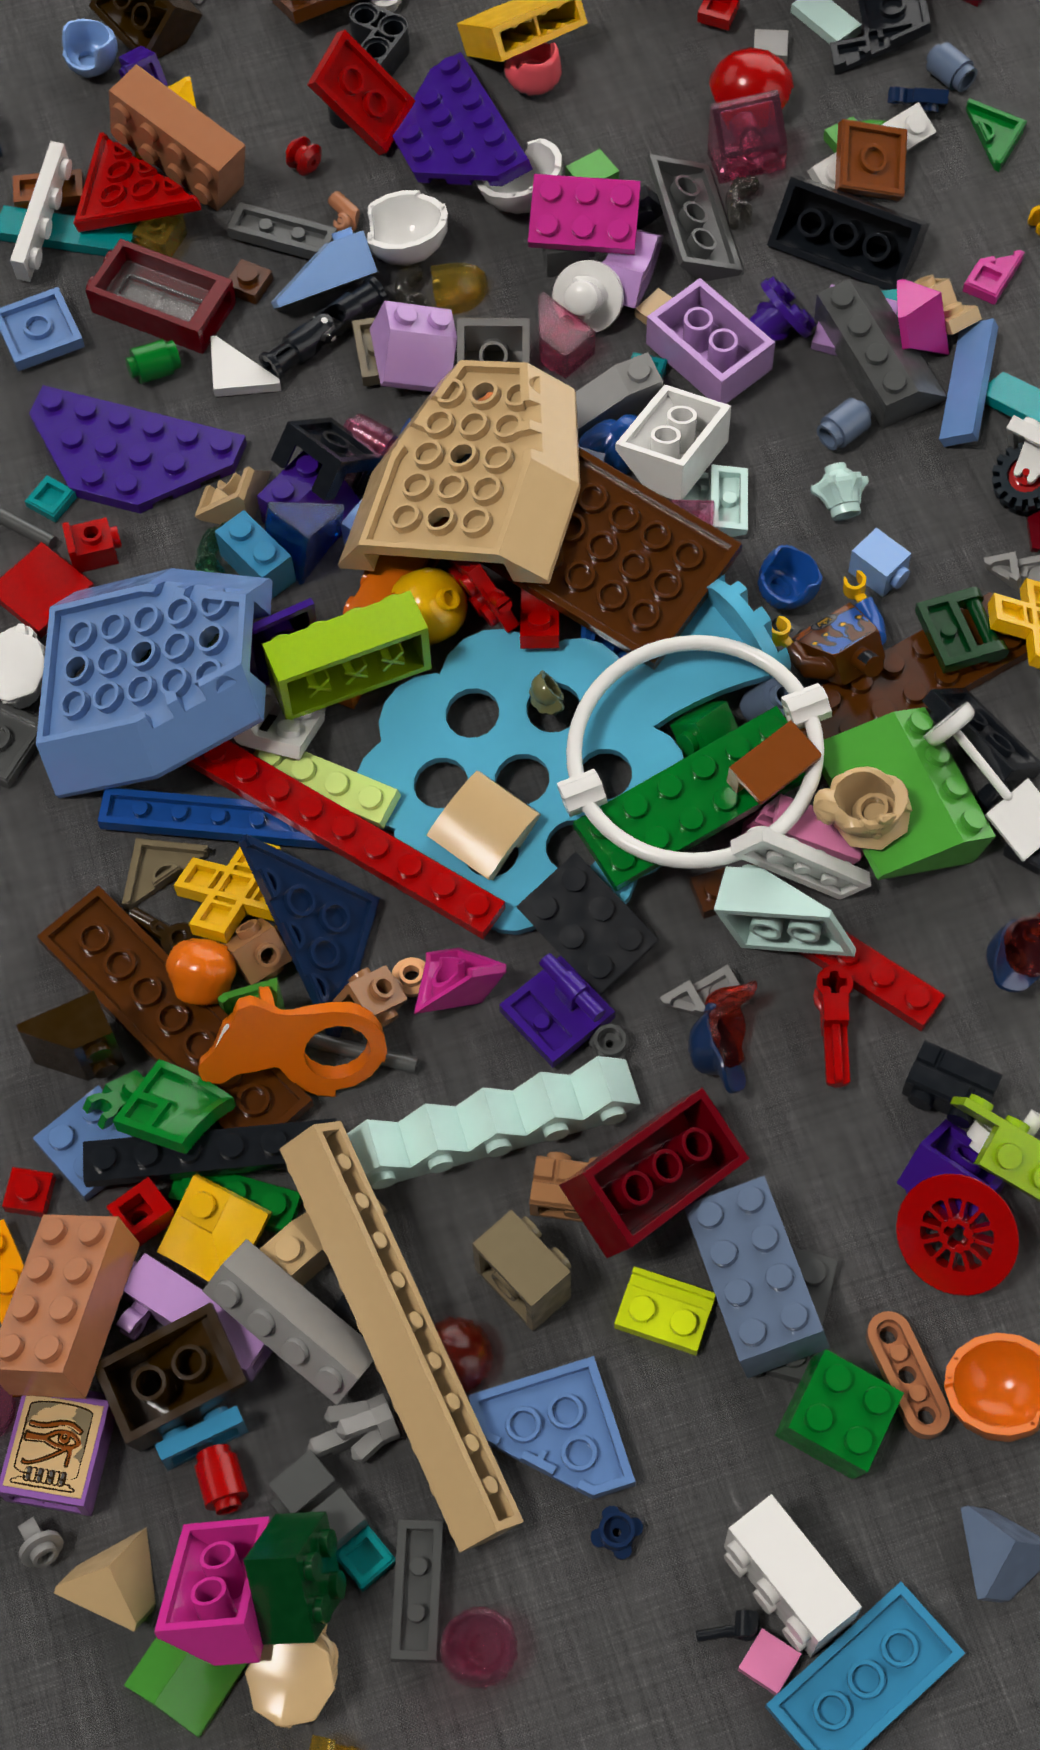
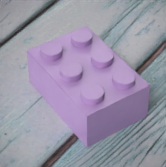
M701 278L647 316L646 344L661 358L667 359V363L709 399L727 404L772 370L775 342Z

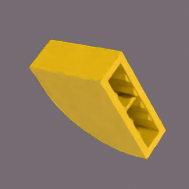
M512 0L456 24L466 56L503 62L586 25L588 22L581 0Z

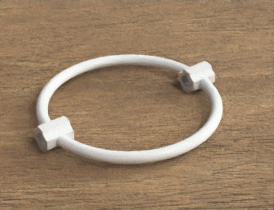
M677 636L655 641L629 652L606 668L594 680L579 702L571 721L566 748L569 778L558 782L557 787L566 812L570 817L584 812L589 821L604 837L635 857L654 864L683 869H703L729 865L742 860L732 856L731 847L696 853L661 849L635 839L615 825L603 813L599 806L608 802L602 782L595 769L584 772L582 759L583 738L586 726L598 701L619 678L633 668L651 659L677 652L711 651L724 653L748 661L767 672L789 693L781 697V704L787 721L792 720L799 729L805 727L807 738L822 754L821 759L805 771L800 789L792 803L769 826L771 830L783 835L798 822L817 790L824 764V737L820 721L832 717V709L823 686L821 687L819 683L804 688L800 681L783 664L758 648L740 641L718 636Z

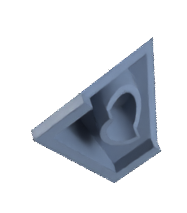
M974 1506L960 1507L977 1600L998 1603L1010 1601L1040 1571V1536L993 1510Z

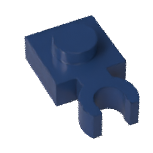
M890 87L888 89L887 103L911 104L913 106L919 102L925 113H938L939 107L945 108L948 104L949 89Z

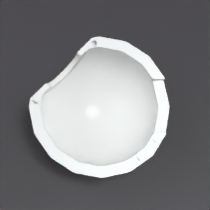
M542 138L527 142V149L524 153L528 157L533 170L504 186H489L488 181L475 180L485 200L502 211L515 214L531 212L534 174L562 176V154L555 144Z
M402 190L386 194L368 205L370 232L367 234V242L370 251L375 257L390 265L409 266L426 260L440 247L447 233L448 212L445 203L442 204L434 197L421 194L420 190Z

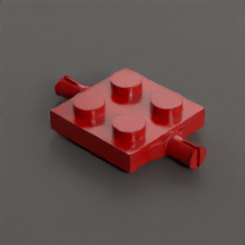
M448 560L451 564V567L447 569L448 573L470 595L467 601L480 618L483 616L491 627L497 624L507 633L520 625L510 610L512 601L509 600L510 598L501 589L496 588L480 563Z

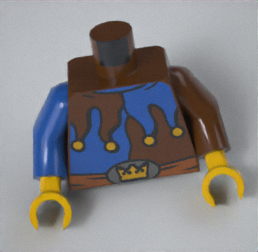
M856 571L858 586L850 585L845 576L843 579V593L847 598L856 600L857 604L855 606L849 602L795 635L792 639L789 637L790 621L784 616L777 617L776 627L779 631L774 630L772 627V641L776 647L783 646V648H787L791 663L805 678L825 679L841 686L847 685L863 674L868 677H875L883 670L885 659L883 645L887 641L885 622L873 598H867L865 594L867 578L862 571Z

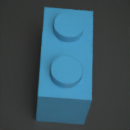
M245 510L215 530L220 556L239 575L271 579L273 581L272 599L296 582L292 556Z

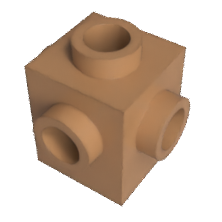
M262 918L244 922L236 929V934L231 937L227 944L221 943L228 947V951L231 952L236 960L238 975L250 985L262 979L266 980L275 977L284 969L283 965L292 960L277 925L273 926Z
M387 965L372 972L367 967L352 975L348 979L349 983L333 1000L334 1002L357 1003L370 1010L380 1021L383 1028L399 1017L397 1010L407 1001V997L403 992L400 981L392 975ZM351 1028L354 1034L359 1033V1031Z

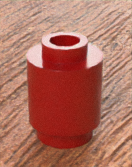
M217 1444L199 1451L196 1454L197 1464L194 1469L205 1509L216 1511L217 1515H227L241 1509L242 1502L248 1498L249 1494L237 1453L232 1452L229 1444Z

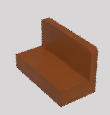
M790 720L731 765L726 782L736 793L745 788L758 804H763L818 762L822 754L797 725Z

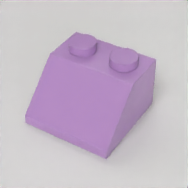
M393 301L383 302L370 327L381 386L432 392L454 366L457 334L452 310Z

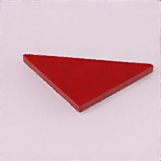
M100 132L73 224L78 232L199 211L202 209V206L195 195L188 194L169 177L162 176L143 159L139 160L126 147L118 142H113L107 134Z

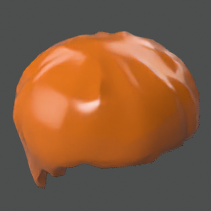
M191 938L179 942L172 948L165 966L175 995L179 1000L194 1005L219 1004L217 998L223 993L230 991L238 970L237 962L231 952L228 951L226 945L211 939Z

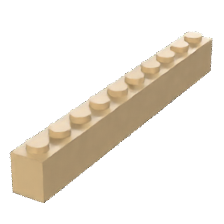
M342 1122L313 1124L280 1148V1152L287 1165V1170L293 1178L304 1203V1208L310 1216L321 1241L322 1249L326 1253L335 1272L340 1289L347 1299L357 1327L364 1337L375 1367L392 1400L393 1408L401 1420L410 1440L411 1448L417 1456L426 1476L430 1491L435 1497L447 1523L451 1537L454 1539L460 1553L485 1544L523 1523V1518Z

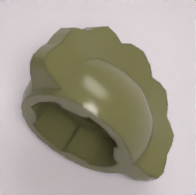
M542 670L534 677L529 690L531 704L537 708L539 713L553 716L564 710L562 702L564 696L555 680Z

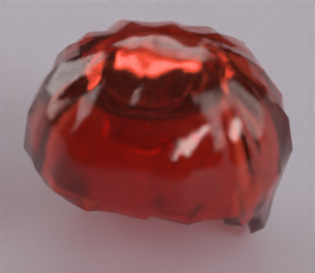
M446 1317L444 1320L435 1323L434 1326L464 1391L468 1392L476 1388L488 1376L494 1358L492 1344L488 1339V1334L484 1332L480 1325L474 1324L471 1319Z

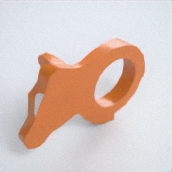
M263 986L258 989V998L249 995L237 1000L233 1012L222 1021L213 1046L200 1057L198 1072L203 1081L221 1084L240 1074L276 1067L303 1091L317 1096L335 1097L336 1090L356 1086L371 1077L379 1065L385 1062L387 1047L380 1021L373 1012L357 1003L328 1002L303 1006L292 1010H281L275 1006L269 986ZM336 1026L351 1027L361 1032L368 1040L365 1050L359 1057L347 1064L337 1066L321 1065L311 1060L305 1053L306 1045L310 1039L326 1028Z

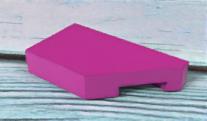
M1017 250L1013 251V255L995 259L994 256L979 259L964 283L963 292L995 305L1023 261L1025 252Z

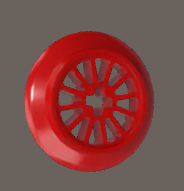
M960 1174L936 1175L923 1180L913 1187L899 1208L896 1234L901 1253L912 1271L935 1289L953 1295H977L999 1285L1013 1269L1019 1250L1017 1224L1006 1202L985 1183ZM954 1198L961 1199L962 1201L960 1212H958ZM942 1200L944 1202L946 1211L937 1203L938 1201ZM970 1203L978 1207V1211L973 1216L968 1215ZM928 1211H930L937 1219L928 1217ZM981 1213H984L989 1222L977 1224L975 1220ZM958 1224L965 1228L963 1231L965 1237L960 1241L953 1238L955 1234L953 1229ZM926 1227L938 1231V1233L927 1234ZM992 1230L994 1238L980 1232ZM938 1241L941 1242L943 1245L938 1251H935L930 1244ZM981 1245L991 1248V1254H989ZM946 1249L951 1253L949 1261L941 1257V1254ZM972 1253L981 1261V1263H975ZM959 1254L962 1256L964 1266L957 1264Z

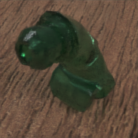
M226 522L221 523L218 527H209L203 534L196 551L197 556L194 566L197 571L226 573L215 556L219 551L215 530Z

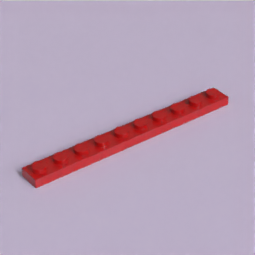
M229 740L186 763L189 767L481 939L486 937L506 909L505 901Z

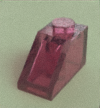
M542 292L538 295L540 360L547 369L555 370L566 379L595 354V330L545 292Z

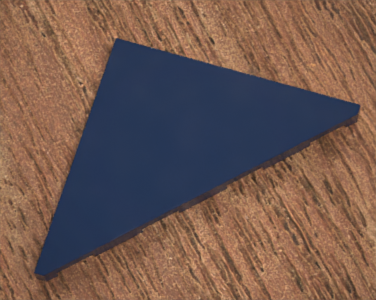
M244 835L239 840L241 850L312 1003L334 1002L335 997L349 983L348 979L360 970L380 897L252 836ZM343 1027L326 1028L325 1031L327 1035L339 1038Z

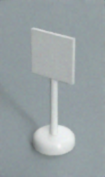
M966 702L935 725L924 735V738L930 745L938 746L953 736L1003 799L989 810L985 816L1023 862L1040 848V792L1029 778L1010 792L961 731L973 719L975 714L973 707L969 702Z

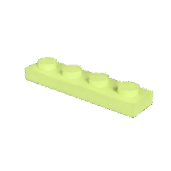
M257 749L253 753L254 756L381 829H384L401 797L398 789L306 751L300 760Z

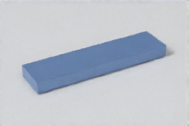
M994 318L978 321L959 331L939 440L944 447L978 441L998 332V325Z

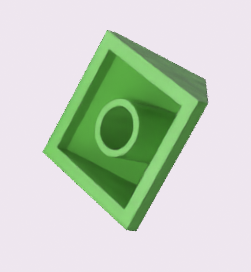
M156 1637L124 1686L200 1738L249 1663L214 1666Z

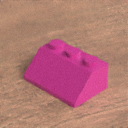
M269 1516L183 1524L154 1630L158 1639L214 1666L260 1662L264 1645L258 1626L244 1558L271 1521Z

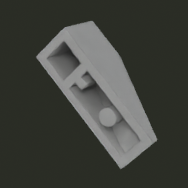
M649 352L614 365L576 391L578 437L603 420H617L625 414L636 415L644 410L663 387V380Z

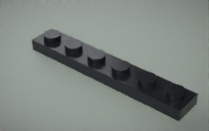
M337 1119L206 1130L187 1154L136 1137L83 1142V1182L86 1187L139 1183L148 1176L152 1181L192 1178L196 1174L214 1176L287 1169L280 1148L313 1124L336 1122Z

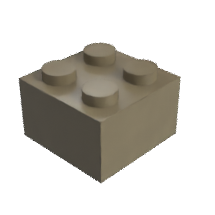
M511 1209L472 1243L475 1270L532 1331H535L571 1298L572 1279L571 1271L569 1270L571 1264L558 1248L553 1247L550 1250L539 1239L542 1234L528 1217L524 1216L520 1219Z

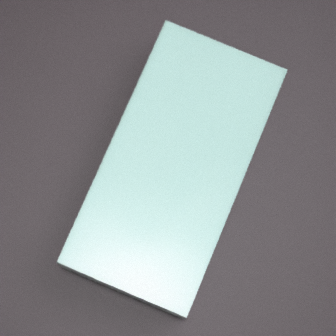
M796 0L791 4V13L829 44L831 42L853 39L861 33L862 24L832 0Z

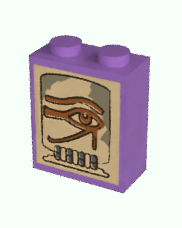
M90 1390L86 1399L22 1395L0 1476V1496L6 1502L92 1516L115 1423V1418L106 1396Z

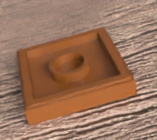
M842 119L838 123L835 189L845 193L897 201L904 198L908 129Z

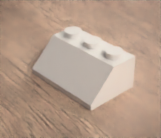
M664 384L615 443V450L642 485L667 499L681 502L727 444L731 405Z

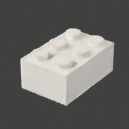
M772 1494L728 1528L724 1548L727 1551L724 1558L727 1564L738 1577L741 1578L746 1575L756 1588L753 1591L756 1601L767 1614L770 1615L775 1612L786 1627L782 1629V1632L795 1650L800 1653L804 1649L811 1658L854 1623L862 1606Z

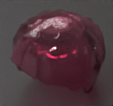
M472 1606L463 1610L450 1620L442 1633L439 1646L440 1658L444 1669L456 1683L464 1687L485 1690L489 1686H496L507 1678L508 1673L514 1668V1662L518 1658V1640L515 1635V1629L509 1618L486 1606Z

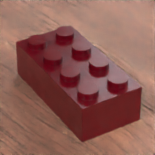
M702 1087L677 1100L559 1186L605 1257L609 1258L632 1248L750 1158Z

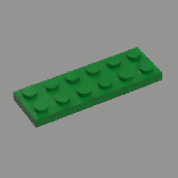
M775 706L608 801V803L601 805L600 809L615 825L635 839L661 849L685 852L765 806L779 794L784 795L802 784L805 772L763 804H758L745 788L736 793L726 782L731 765L788 723L779 708ZM586 815L573 821V828L615 892L661 866L635 857L614 845L595 828Z

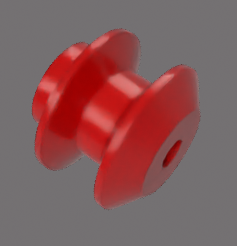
M306 136L294 139L286 149V164L290 168L297 167L298 173L302 176L309 175L320 164L322 148L318 144L311 145L310 139Z

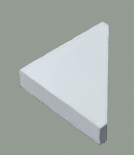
M211 336L213 391L215 397L281 391L279 378L219 337Z

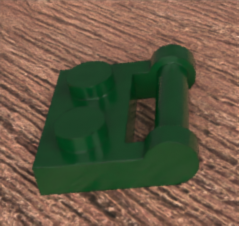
M978 587L966 588L916 603L915 613L943 674L986 661L989 663L998 662L1009 654L1005 641L999 640L996 632L990 629L989 617L982 604L984 597ZM960 608L969 611L984 644L977 646Z

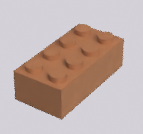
M136 64L109 90L110 127L114 138L123 145H129L139 153L144 161L150 165H156L166 173L167 177L192 192L200 203L208 204L218 212L244 185L245 144Z
M43 1214L0 1328V1385L9 1395L86 1399L140 1245L118 1216Z

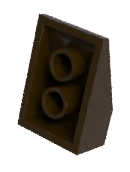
M211 1302L99 1360L95 1371L126 1445L139 1452L163 1441L162 1437L168 1431L179 1426L190 1425L248 1383L217 1311Z

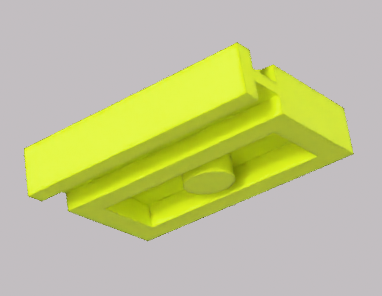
M634 1266L614 1323V1329L697 1356L716 1298L715 1292Z

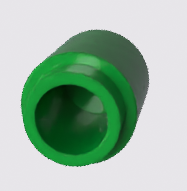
M161 339L131 348L129 350L130 357L125 358L131 379L138 378L140 384L172 375L174 370L182 367L180 356L173 340L165 342Z

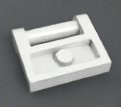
M266 688L264 720L269 714L275 715L277 718L267 732L259 730L263 723L261 722L235 736L234 739L238 744L245 747L300 760L325 720V708L293 720L285 719L273 689Z

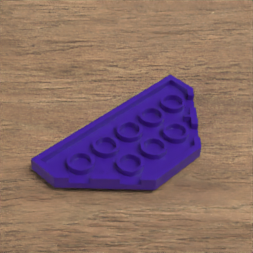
M461 52L454 56L446 57L430 69L414 97V105L392 136L418 183H430L433 178L445 179L447 184L472 185L474 180L488 181L489 186H504L533 170L528 157Z
M45 385L42 386L29 412L31 421L36 431L39 432L66 486L75 491L77 498L139 514L154 508L153 503L172 495L175 499L201 488V482L217 475L220 478H224L235 473L247 445L246 436Z

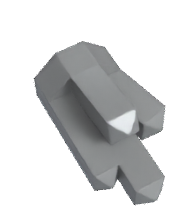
M384 1394L365 1401L329 1406L324 1419L331 1427L337 1426V1428L311 1438L308 1450L311 1449L315 1456L319 1458L329 1453L335 1455L351 1448L352 1459L364 1463L383 1445L401 1438Z

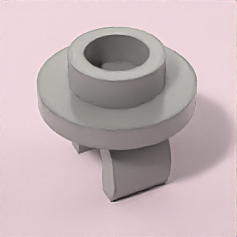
M34 1516L18 1526L25 1540L18 1553L24 1566L42 1568L50 1565L57 1559L58 1554L63 1548V1539L57 1531H43Z

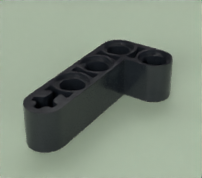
M364 2L354 5L349 12L351 36L393 76L410 52L407 20L399 14L371 3ZM328 106L330 123L339 129L350 128Z

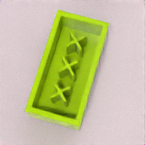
M411 590L402 594L389 595L380 602L363 608H352L345 614L327 621H316L307 628L291 634L277 635L270 641L262 644L270 685L285 719L290 720L432 669L428 627Z

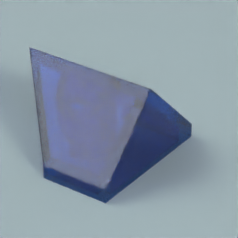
M267 503L265 531L292 556L295 576L300 585L304 583L340 535L344 504Z

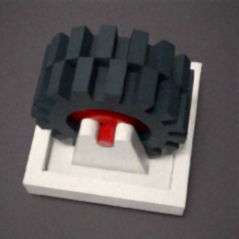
M1013 415L1006 427L1008 448L1005 449L1006 454L1004 456L1002 454L998 456L997 465L993 466L992 482L996 498H999L1000 504L1004 508L1008 506L1010 512L1014 514L1019 510L1022 511V515H1029V511L1034 510L1035 513L1040 511V422L1030 417H1025L1023 420Z

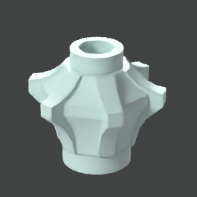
M845 462L826 466L822 479L810 487L811 494L818 497L825 504L834 521L850 519L861 514V495L869 482L868 476H862L861 472H853L847 468Z

